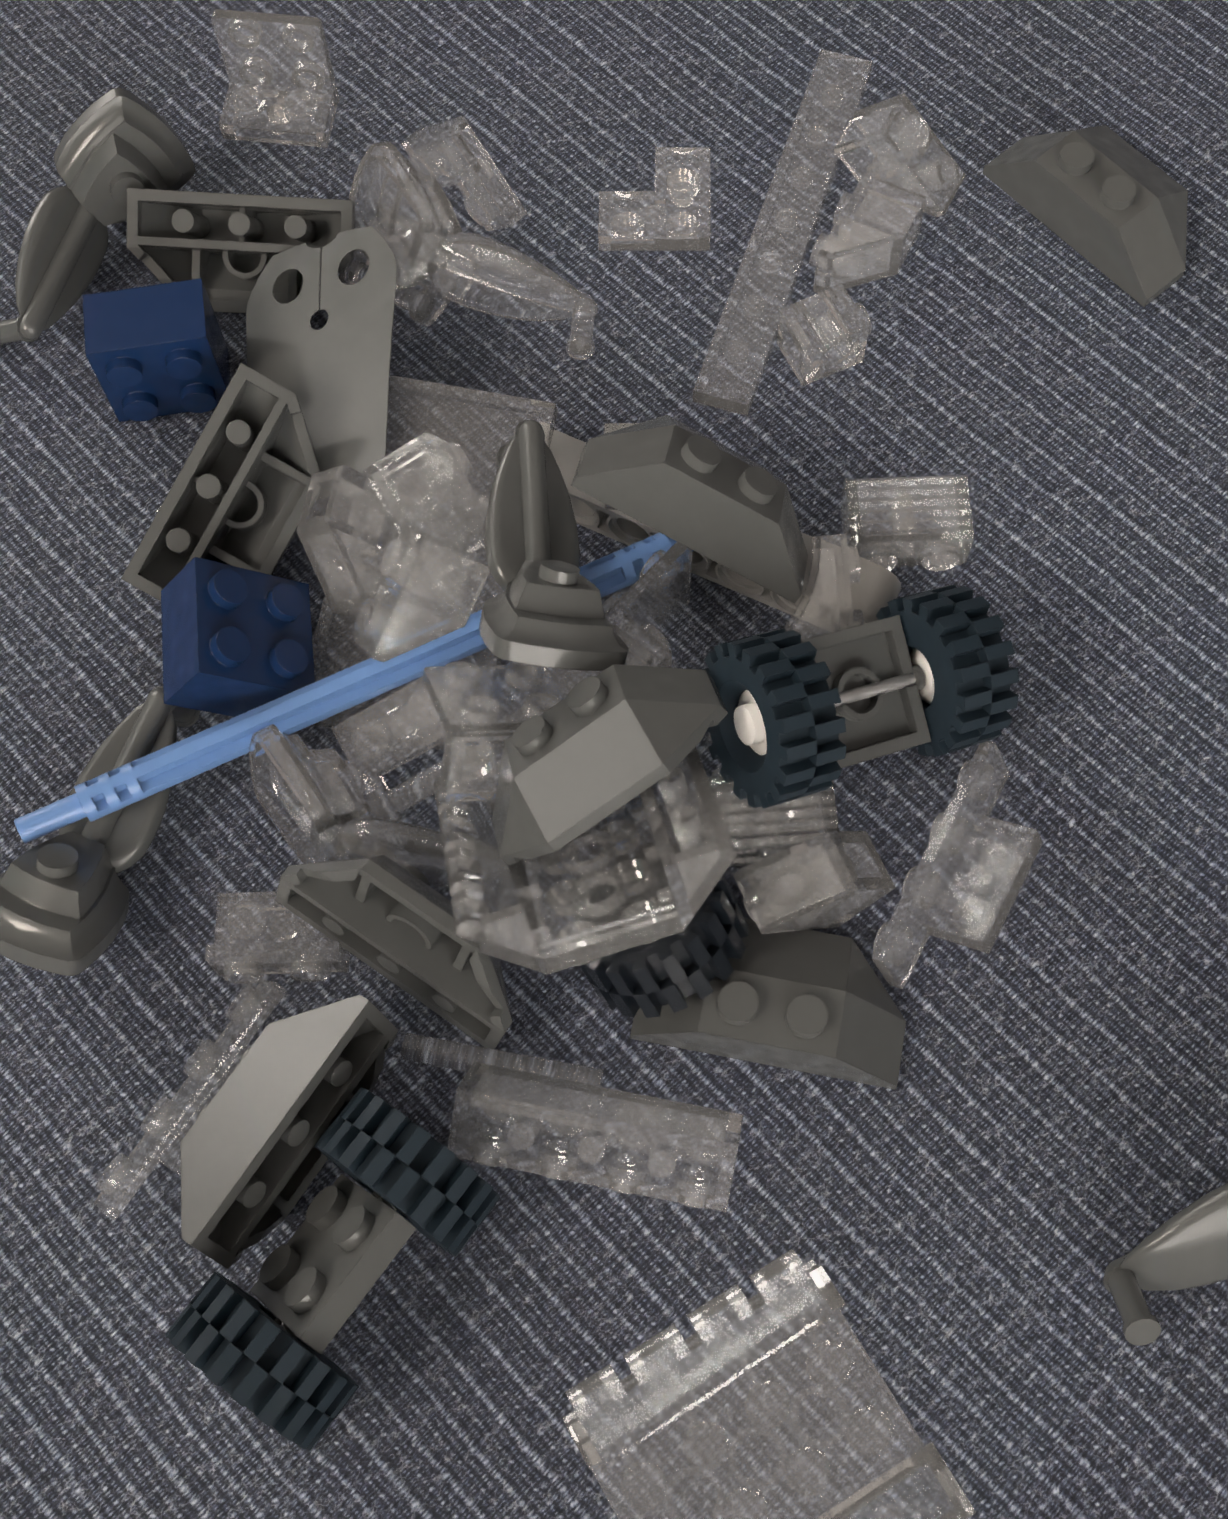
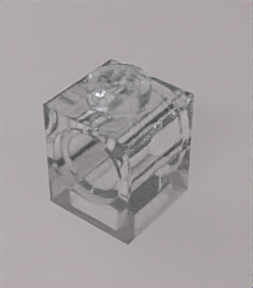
M843 284L780 308L777 345L802 386L864 361L867 338L871 334L870 318L861 303L853 302Z

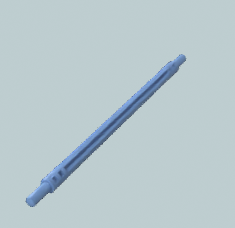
M659 532L579 567V574L592 582L600 590L601 598L676 566L677 558L694 550ZM482 610L74 786L76 793L14 819L17 831L26 844L85 817H88L89 821L93 822L112 812L487 648L479 631Z

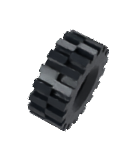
M667 845L663 855L659 856L655 848L641 851L640 861L632 864L629 858L626 857L615 863L619 871L611 877L607 876L604 872L593 880L597 890L593 894L583 891L576 901L582 912L570 913L567 925L572 932L566 934V941L572 951L573 958L595 992L612 1011L618 1007L622 1015L634 1018L639 1008H641L646 1018L660 1017L662 1006L669 1004L675 1013L688 1008L685 999L688 996L697 992L702 1000L711 994L713 989L709 982L712 979L718 977L725 981L731 975L734 969L728 960L729 958H742L746 947L741 938L748 937L749 926L744 919L746 915L718 864L710 855L705 858L702 851L694 847H690L684 854L680 845Z

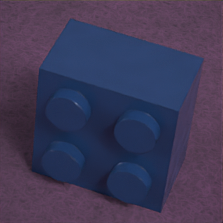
M202 278L82 295L85 354L119 422L130 420L148 421L158 416L185 412L204 413L216 408L231 381L229 353Z
M194 557L161 590L164 704L236 717L315 682L309 584Z

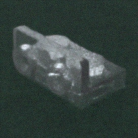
M425 431L363 470L421 573L429 580L481 547L485 549V518L489 500L483 494L476 496L467 479L473 473V468L464 451L454 440L447 443L433 433Z
M277 891L217 894L214 944L206 945L205 960L218 976H223L225 981L236 984H254L262 982L264 974H290V978L297 981L320 982L328 980L330 972H349L350 952L344 949L339 941L331 940L275 901Z

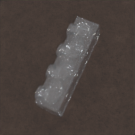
M473 1062L456 1089L448 1149L456 1154V1157L459 1159L474 1161L485 1166H499L539 1174L550 1179L568 1180L608 1188L619 1193L638 1194L678 1202L689 1207L727 1212L744 1114Z

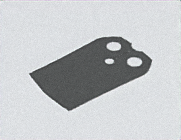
M373 226L337 233L334 240L322 247V252L321 248L308 247L306 243L273 255L261 272L247 303V366L294 392L298 397L324 480V484L314 501L335 496L386 477L389 378L398 273L397 260L386 239ZM354 250L366 252L369 257V268L365 276L359 282L352 285L342 283L339 279L338 271L343 258ZM287 270H298L303 277V285L299 295L289 303L281 304L277 302L274 298L273 289L278 277ZM319 310H325L328 314L326 325L320 330H314L310 323L312 316Z

